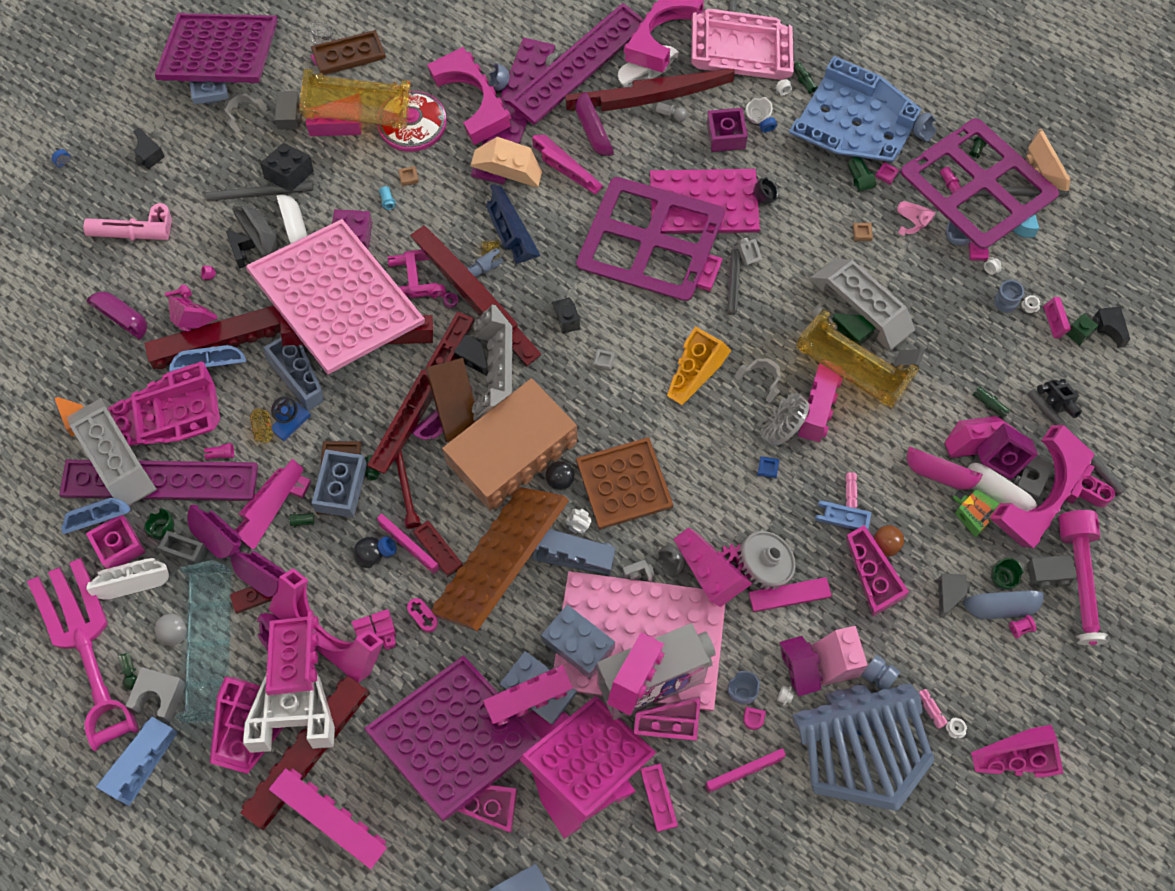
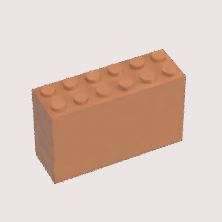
M531 378L445 445L442 450L449 467L490 511L493 508H499L503 504V500L508 496L512 497L513 493L521 485L530 483L533 476L537 472L542 473L552 460L557 461L562 456L563 451L567 448L572 449L578 440L577 425Z

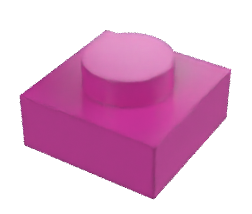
M970 242L968 245L970 261H988L989 249H980L973 242Z

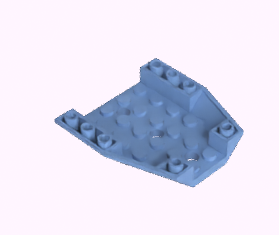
M833 56L826 68L822 82L800 119L796 118L789 133L836 154L893 162L897 159L907 141L913 125L921 112V108L882 76ZM826 107L829 109V112H822L821 108ZM858 121L861 123V125L854 126L852 122ZM884 135H890L893 139L887 140L884 138Z

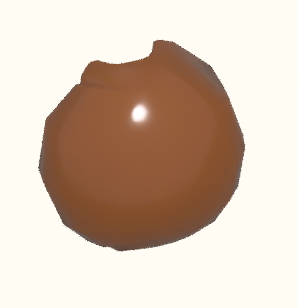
M893 525L880 527L873 536L886 557L895 556L904 544L903 533Z

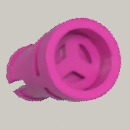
M232 443L223 444L219 447L204 448V452H207V454H204L206 460L221 457L223 459L234 458V446Z

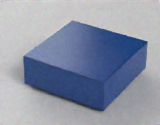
M760 456L757 476L776 479L779 459Z

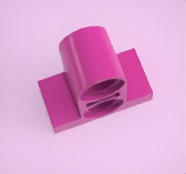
M1090 464L1082 473L1080 481L1075 484L1066 501L1073 504L1079 496L1097 507H1105L1115 497V491L1111 486L1090 475L1094 469V466ZM1082 484L1086 485L1088 489H1085ZM1100 494H1103L1106 499L1102 498Z

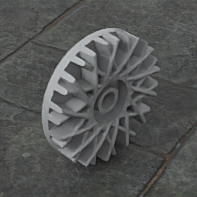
M791 393L787 399L782 398L779 401V408L773 406V410L770 411L773 415L770 417L766 416L767 419L764 420L766 424L761 426L760 435L770 445L775 446L786 442L804 423L809 412V403L799 393H795V395Z
M757 531L749 535L740 545L738 552H741L738 558L741 560L739 564L744 563L742 570L746 571L744 575L749 573L752 576L750 581L754 580V585L760 582L762 583L761 588L765 587V589L772 587V590L778 589L793 577L796 568L793 552L789 545L779 536L767 531Z

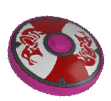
M418 91L403 92L393 96L381 107L377 118L378 130L382 139L391 147L406 152L421 151L434 145L444 134L447 124L446 113L442 104L435 97Z

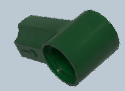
M853 157L848 161L847 166L854 178V186L858 188L857 192L876 187V178L872 172L868 171L862 157Z

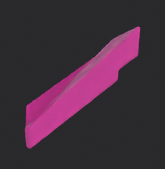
M543 134L532 137L533 148L542 153V161L595 195L603 187L598 180L548 136Z
M291 459L284 468L280 467L258 490L253 499L238 514L244 520L234 531L241 537V542L251 549H255L290 493V490L303 472V468L294 459Z

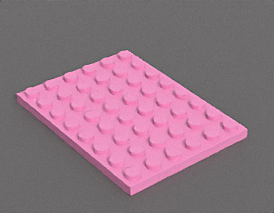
M343 219L246 265L248 273L327 374L342 368L425 323V318Z
M568 571L563 609L568 604L615 641V649L608 657L632 648L641 632L656 638L690 623L693 624L697 635L706 631L713 643L716 655L711 657L713 665L708 667L704 683L655 704H667L700 696V710L714 711L725 604L719 607L710 602L704 590L700 588ZM556 653L554 668L561 665L564 666L571 685L577 690V693L603 696L597 684V671L589 679Z

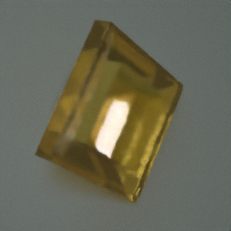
M499 240L481 241L482 256L493 249H499Z

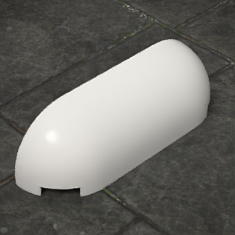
M662 45L670 48V63L664 70L665 72L671 68L670 64L674 58L678 57V51L671 46ZM628 62L620 68L618 78L621 85L626 88L632 87V81L653 79L662 74V72Z
M277 195L290 244L308 236L297 202L290 196Z
M971 463L968 466V469L983 474L980 482L972 488L974 491L979 490L999 503H1012L1025 511H1030L1037 507L1031 495L989 467L979 463Z
M148 558L98 572V576L92 582H88L87 591L90 595H96L99 599H113L162 586L168 580L169 573L165 563L156 561L155 558Z

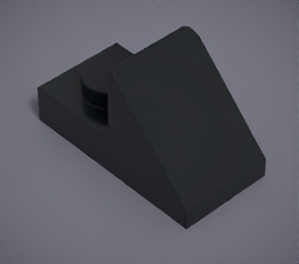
M230 230L226 231L239 269L246 267L244 260H247L245 251L255 248L252 239Z

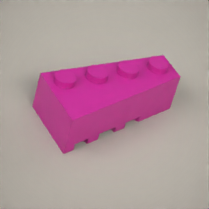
M865 525L849 533L846 542L869 608L874 617L907 598L909 591Z
M688 527L673 539L710 602L722 607L752 584L726 558L717 552L711 544Z
M561 665L482 700L491 723H497L500 726L509 722L508 717L516 714L517 717L529 713L528 708L536 706L538 709L547 705V700L553 697L558 700L566 696V692L573 689L564 666Z
M490 785L458 811L512 833L518 789Z

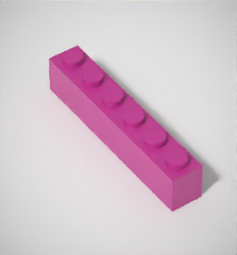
M285 768L269 790L369 869H372L387 849L384 846L386 841L377 834L374 837L367 832L370 828L361 821L356 824L350 819L353 815L346 809L338 810L333 806L336 802L328 795L324 797L317 793L319 788L310 781L307 784L301 781L302 775L292 768L289 771Z

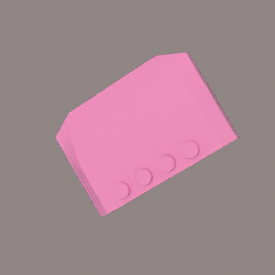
M707 9L701 14L695 12L692 15L691 64L701 70L719 71L734 69L735 74L783 80L792 77L794 72L792 26L789 25L787 27L780 23L781 20L774 17Z

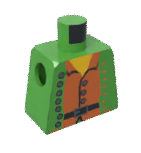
M959 490L953 496V499L960 504L955 514L968 530L977 537L991 523L990 517L999 505V502L979 490H975L970 496Z

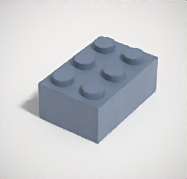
M325 449L312 500V505L316 512L354 518L367 467L364 455Z
M568 604L541 635L544 644L589 679L597 671V662L606 659L615 649V641Z

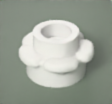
M781 80L776 85V92L781 96L790 93L792 90L791 82L788 80Z
M990 257L985 262L984 269L990 275L999 273L1002 269L1001 262L994 257Z
M1028 296L1022 301V308L1028 313L1037 312L1040 309V300L1036 296Z
M782 686L777 701L783 703V706L786 703L790 704L793 699L794 692L791 691V686Z
M953 718L946 724V730L952 738H962L966 735L967 726L963 720Z

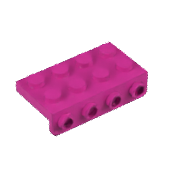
M313 610L308 611L307 617L270 621L265 690L267 696L314 690V682L317 681L315 664L318 663V654L315 651V646L319 644L316 629H319L318 616L315 617Z

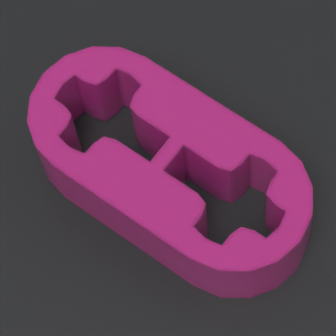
M419 598L410 600L407 610L414 621L424 632L431 633L435 631L438 621L428 606ZM414 604L417 606L421 604V614L416 610L412 612ZM426 616L429 621L433 619V625L431 627L428 625L424 626L426 623L423 617Z

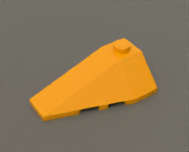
M696 326L684 343V352L682 358H679V367L677 373L673 376L667 394L669 398L680 405H683L717 371L731 352V349L723 341Z

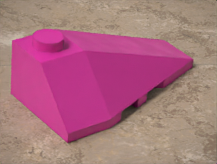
M1052 725L1030 728L971 752L975 772L1001 774L1004 770L1015 771L1017 776H1022L1023 772H1034L1035 777L1064 774L1058 740Z

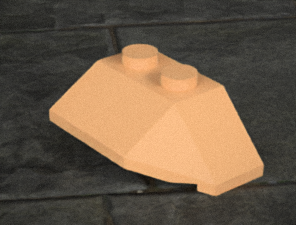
M1042 128L1038 129L1028 147L1026 161L1057 189L1069 191L1070 177Z
M496 137L475 149L471 162V167L533 187L539 186L542 170L530 147Z

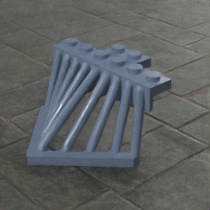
M902 684L896 688L882 689L873 694L870 693L865 685H854L852 688L835 690L832 693L825 694L828 705L792 714L793 722L800 732L802 745L808 744L811 785L813 792L816 794L896 811L900 809L934 762V754L930 749L919 715L923 713L921 697L912 684ZM907 717L912 718L923 751V756L921 758L919 756ZM895 720L900 722L914 765L913 769H911ZM882 724L888 727L904 776L906 777L904 781ZM870 727L875 730L895 782L897 789L895 793ZM857 730L861 732L866 740L886 796L877 794L874 789ZM843 734H846L851 740L866 791L856 789ZM831 737L835 738L847 787L838 786L836 783L829 739ZM819 740L822 743L828 783L819 781L816 742Z

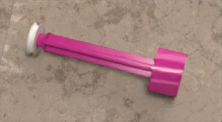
M1091 510L1065 512L1058 517L1060 537L1064 543H1073L1082 630L1085 632V634L1076 636L1080 639L1077 644H1105L1109 642V640L1105 639L1108 634L1098 633L1101 627L1099 626L1089 543L1100 538L1098 514Z

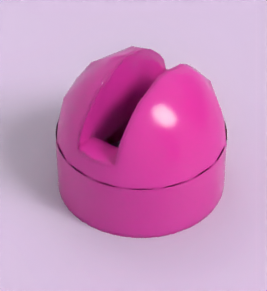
M203 265L201 268L202 279H213L216 275L215 269L212 266Z

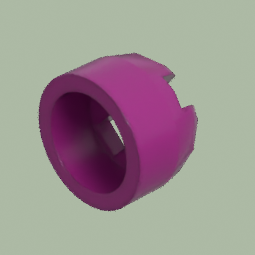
M447 293L444 295L443 304L446 308L453 309L458 303V297L454 293Z

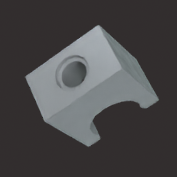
M141 667L126 707L132 712L140 714L143 705L148 699L155 696L160 697L161 705L157 711V716L171 723L186 683L178 677Z

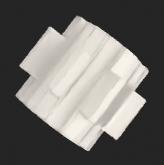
M573 509L566 519V524L569 525L568 529L575 534L577 532L585 533L591 523V518L588 517L589 513L583 509Z

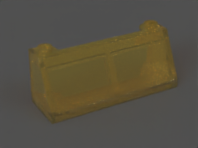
M304 69L299 111L307 119L320 117L390 125L393 128L402 129L407 127L412 99L411 82L401 80V84L397 85V82L386 84L325 77L323 73H319L318 76L313 74V70Z
M822 309L800 335L795 348L878 399L881 403L893 408L907 393L920 368L913 364L908 368H903L904 366L900 364L896 369L834 330L836 323L833 322L831 324L829 321L831 313Z

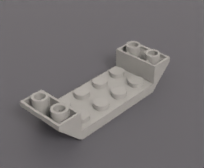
M834 259L810 277L809 280L822 291L830 286L880 331L877 340L889 351L915 331L907 307L855 261L850 259Z
M491 305L474 323V330H476L475 338L488 341L487 349L489 350V357L487 359L488 375L486 378L488 391L473 404L472 413H474V421L479 420L512 393V325L496 305Z
M102 398L67 417L70 427L113 498L120 499L130 506L157 490L111 416V412Z

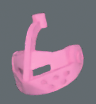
M900 202L897 212L911 220L916 226L911 229L901 226L898 233L904 236L905 233L913 234L933 221L936 212L910 202Z

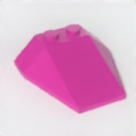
M225 676L216 697L210 753L211 764L248 774L264 754V752L250 753L243 744L245 722L261 685L236 677ZM284 727L273 728L272 742Z

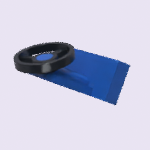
M287 396L280 397L275 400L271 408L272 417L276 422L270 427V430L281 440L285 441L311 414L292 398ZM289 400L294 404L292 407L289 404Z

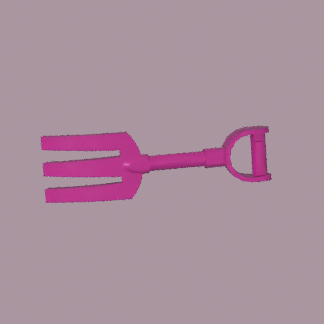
M79 558L69 564L90 619L88 623H86L77 600L60 567L48 573L60 601L69 629L68 632H65L39 576L28 580L27 583L41 612L52 645L63 649L76 648L80 653L95 704L87 714L84 723L85 733L91 748L97 751L100 749V745L128 732H139V727L132 711L119 701L111 700L108 688L104 685L92 649V641L104 631L108 622L99 598L96 595H90L87 591V584L92 581L82 559ZM111 709L123 710L127 718L126 720L97 733L95 732L97 720L103 713Z

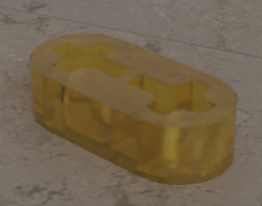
M256 408L250 415L254 439L258 442L268 443L273 436L269 413L266 410Z

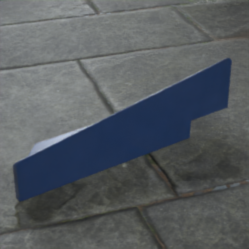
M491 184V201H487L486 208L504 249L512 250L516 264L539 257L540 254L504 189L501 186Z

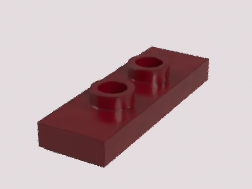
M429 520L412 531L433 560L438 563V566L447 578L463 566V563Z
M251 586L230 594L236 614L270 602L273 596L267 597Z

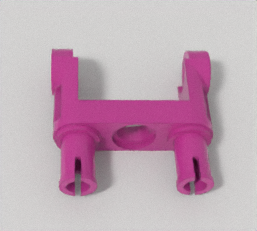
M421 249L405 251L402 255L387 256L389 268L402 265L407 267L409 284L399 287L406 297L409 296V298L413 299L431 296V298L436 299L439 296L443 298L447 294L446 287L441 284L419 285L416 262L430 260Z

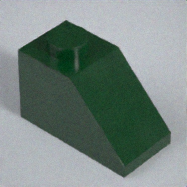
M836 313L832 317V320L837 325V330L855 348H858L874 333V325L862 315Z

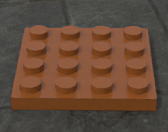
M649 437L576 458V463L599 530L673 508L672 499Z

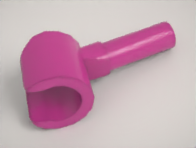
M183 284L175 291L166 292L165 296L181 294L182 298L192 296V293L188 286Z

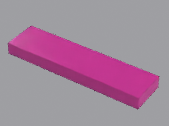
M382 513L377 517L379 526L431 573L435 574L439 570L438 563Z
M827 577L788 584L778 589L772 590V588L748 593L753 613L828 599L832 596Z
M783 748L707 781L705 787L709 793L784 760L786 754Z

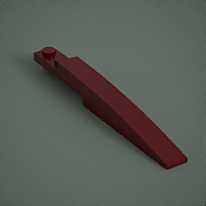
M727 69L632 81V87L586 93L594 108L597 106L601 107V112L675 99L733 82L735 70ZM582 93L565 95L566 110L576 111V102Z
M425 225L410 235L413 241L479 316H482L484 311L491 305H496L512 325V351L526 367L541 356L537 348L517 327L516 321Z
M457 311L426 367L455 360L454 350L464 336L468 334L474 323V318ZM426 369L420 371L367 465L369 468L383 474L387 472L430 405L433 394Z

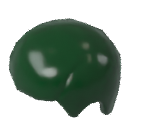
M160 508L159 513L150 514L149 519L145 522L144 530L150 538L163 539L167 531H173L175 523L170 512Z
M1004 558L993 566L991 578L997 587L1002 590H1011L1021 583L1020 579L1024 570L1020 562L1014 558Z

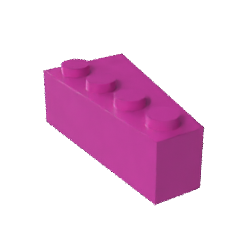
M819 363L808 399L809 412L800 427L799 437L819 443L822 437L826 438L829 428L826 426L827 420H831L833 414L831 405L836 403L838 396L835 390L836 387L840 388L843 377H840L841 369Z

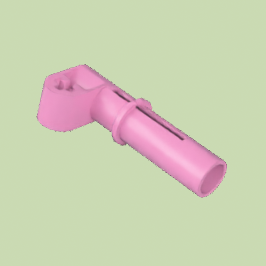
M158 203L151 207L148 221H136L134 218L130 220L86 218L84 221L85 236L129 238L131 241L136 239L168 240L172 217L168 207L165 204Z

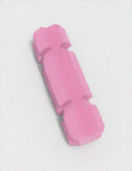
M849 472L845 476L847 482L846 506L857 508V474Z
M926 689L918 692L921 702H923L922 705L930 718L934 719L933 723L938 729L945 726L947 720L944 715L941 716L942 712L933 698L930 699L929 696L931 695Z

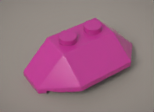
M169 296L170 321L176 327H179L180 330L191 331V328H199L217 319L216 314L199 304L193 303L188 298Z
M997 416L961 420L957 422L946 439L945 447L950 458L977 455V448L1003 423L1011 428L1013 427Z

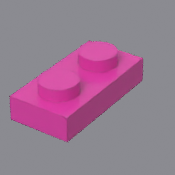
M709 254L697 288L711 292L723 258Z
M1053 297L1043 307L1053 337L1061 338L1071 328L1061 298Z

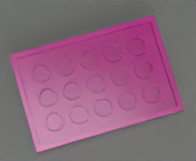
M756 169L650 170V186L722 206L725 210V216L718 233L760 231L758 201L753 191L756 183ZM651 200V218L658 202ZM671 207L660 233H703L708 216ZM709 225L707 232L713 233L715 226Z
M595 696L521 756L520 761L571 811L584 821L652 759L656 752L638 735H635L634 731L620 718L613 721L608 707Z

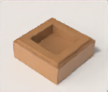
M415 166L398 169L402 186L419 183Z
M853 223L854 241H872V224Z

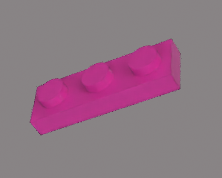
M661 763L641 768L640 771L657 833L677 828L678 824Z

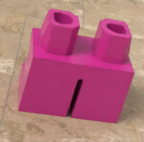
M389 609L371 615L377 633H375L369 616L352 621L357 637L369 629L384 641L383 644L386 650L396 647L395 637L397 635Z

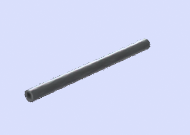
M1035 388L1027 394L1054 425H1064L1084 443L1058 413L1047 404V401ZM1094 455L1091 465L1094 466L1096 472L1119 496L1126 489Z

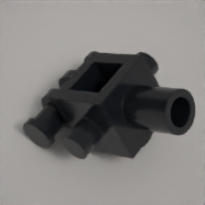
M1065 379L1060 381L1052 380L1045 382L1044 385L1037 386L1039 394H1044L1045 392L1048 394L1047 404L1051 405L1057 413L1067 411L1072 418H1077L1081 415L1082 410L1076 405L1079 397L1078 392Z

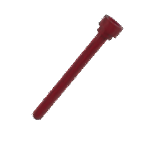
M400 451L395 459L407 512L404 522L407 529L421 526L420 517L414 512L402 451Z

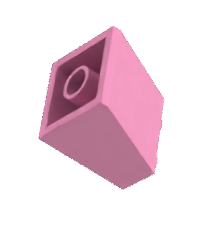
M856 626L835 630L811 645L813 652H817L820 659V664L817 665L823 677V681L820 682L821 686L859 678L868 666Z

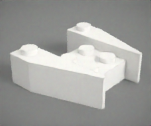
M318 674L317 681L314 682V690L267 696L265 691V675L245 722L243 744L250 753L271 751L273 728L308 726L307 740L312 748L334 747L335 726Z

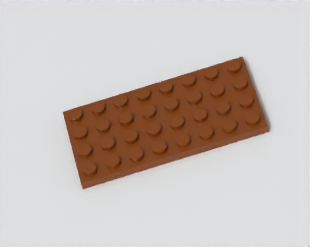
M519 487L513 493V497L508 504L502 508L498 518L492 522L488 532L480 539L475 550L469 554L467 561L458 569L456 576L446 586L444 593L435 601L431 609L432 613L437 618L478 631L569 502L566 496Z

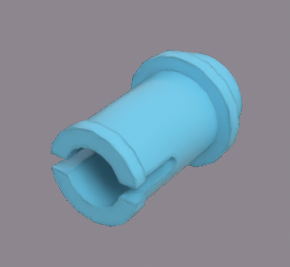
M381 187L379 194L382 199V206L386 210H391L395 207L396 201L392 198L389 187Z

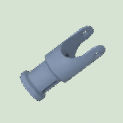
M493 249L475 260V263L467 269L475 277L489 272L503 262V259L499 258L491 263L493 257L499 254L500 250Z

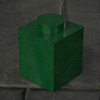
M1084 313L1071 324V330L1066 335L1080 346L1092 336L1098 325Z

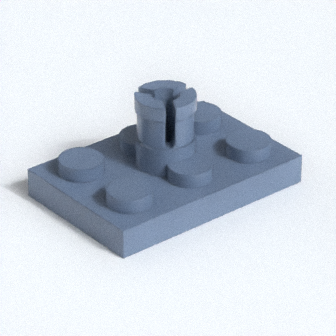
M189 81L193 104H211V101L215 104L223 99H229L225 82Z

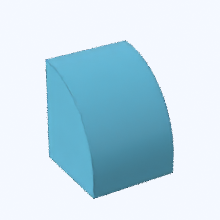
M1033 215L1013 231L1022 237H1035L1039 230L1036 215Z

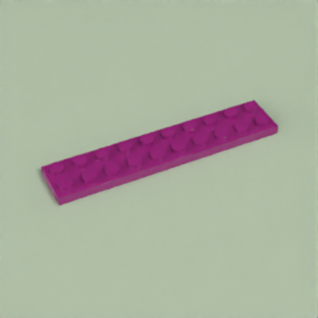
M622 3L509 100V105L531 124L536 125L565 99V95L571 94L625 47V44L629 43L632 34L636 33L639 24L643 23L644 19Z
M523 37L509 73V82L500 96L504 106L503 109H507L511 115V119H509L511 127L483 140L482 145L496 137L520 144L528 120L509 105V100L547 68L546 59L550 54L554 53L555 44ZM474 167L471 172V177L505 185L507 180L505 177Z
M65 460L59 493L61 498H113L90 460ZM139 461L157 489L142 499L250 501L255 495L258 464L254 462Z

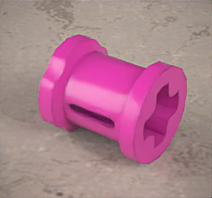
M1030 615L1024 616V619L1019 621H1011L1009 623V628L1016 639L1020 638L1022 634L1027 632L1033 633L1037 630L1036 624Z

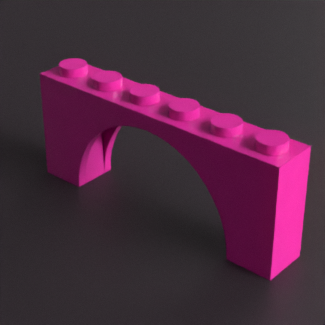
M658 0L657 3L655 2L650 13L646 14L643 23L639 24L636 33L632 34L629 43L625 44V61L663 73L670 63V48L659 44L650 33L656 26L666 21L675 19L692 20L693 13H703L704 0Z
M461 47L427 64V67L437 87L448 83L462 82L471 84L482 91L483 101L480 108L471 118L463 122L467 135L472 143L476 145L511 127L509 121L511 115L507 109H503L504 106L499 97L496 98L494 88L488 86L489 82L485 74L481 75V69L477 63L474 64L471 53L466 52L464 47Z
M1051 425L1041 440L1048 448L1055 467L1054 484L1047 499L1040 506L1030 511L1022 510L1012 503H999L990 517L996 525L1022 547L1034 548L1040 542L1041 536L1050 527V522L1060 511L1065 499L1070 496L1071 490L1080 481L1082 473L1091 464V460L1095 455L1064 425Z
M294 568L281 575L278 580V591L273 595L269 611L280 620L307 617L308 611L311 610L307 599L308 579ZM320 624L319 629H316L319 644L315 646V649L346 675L359 683L371 674L384 641L369 629L357 637L354 642L342 641L331 636Z

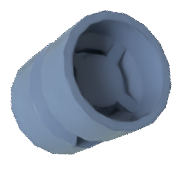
M1006 280L1003 282L994 298L996 308L1006 313L1014 311L1024 295L1023 286L1016 280Z
M876 654L862 674V677L870 683L876 682V687L880 690L889 689L901 671L892 665L887 666L886 661Z

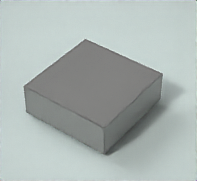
M597 349L593 367L611 371L616 353Z

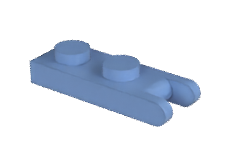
M819 501L818 506L825 508L824 516L816 515V521L853 530L863 525L867 529L869 528L871 512Z

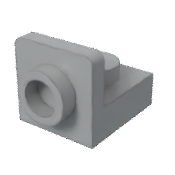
M746 237L738 240V244L733 246L734 249H739L744 266L762 259L756 238L749 240Z
M645 560L623 568L625 579L637 580L642 577L641 574H644L647 582H652L654 571L652 566L647 565Z

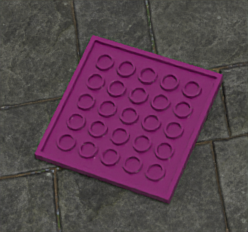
M177 13L154 74L156 80L259 83L278 23L277 15Z
M464 655L364 728L366 734L442 823L520 762L521 756L541 740L521 716L517 717L516 714L508 717L510 721L498 726L497 723H491L482 700L494 696L498 692Z

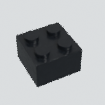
M282 143L260 163L264 179L289 192H292L314 172L310 155L285 143Z

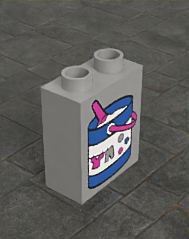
M690 623L654 638L664 643L662 652L665 655L661 664L655 665V675L651 682H647L646 692L642 699L639 698L633 712L704 683L708 667L713 665L711 657L716 655L713 643L706 631L697 635L693 624ZM632 648L597 662V684L606 704L613 681ZM607 704L613 721L628 715Z

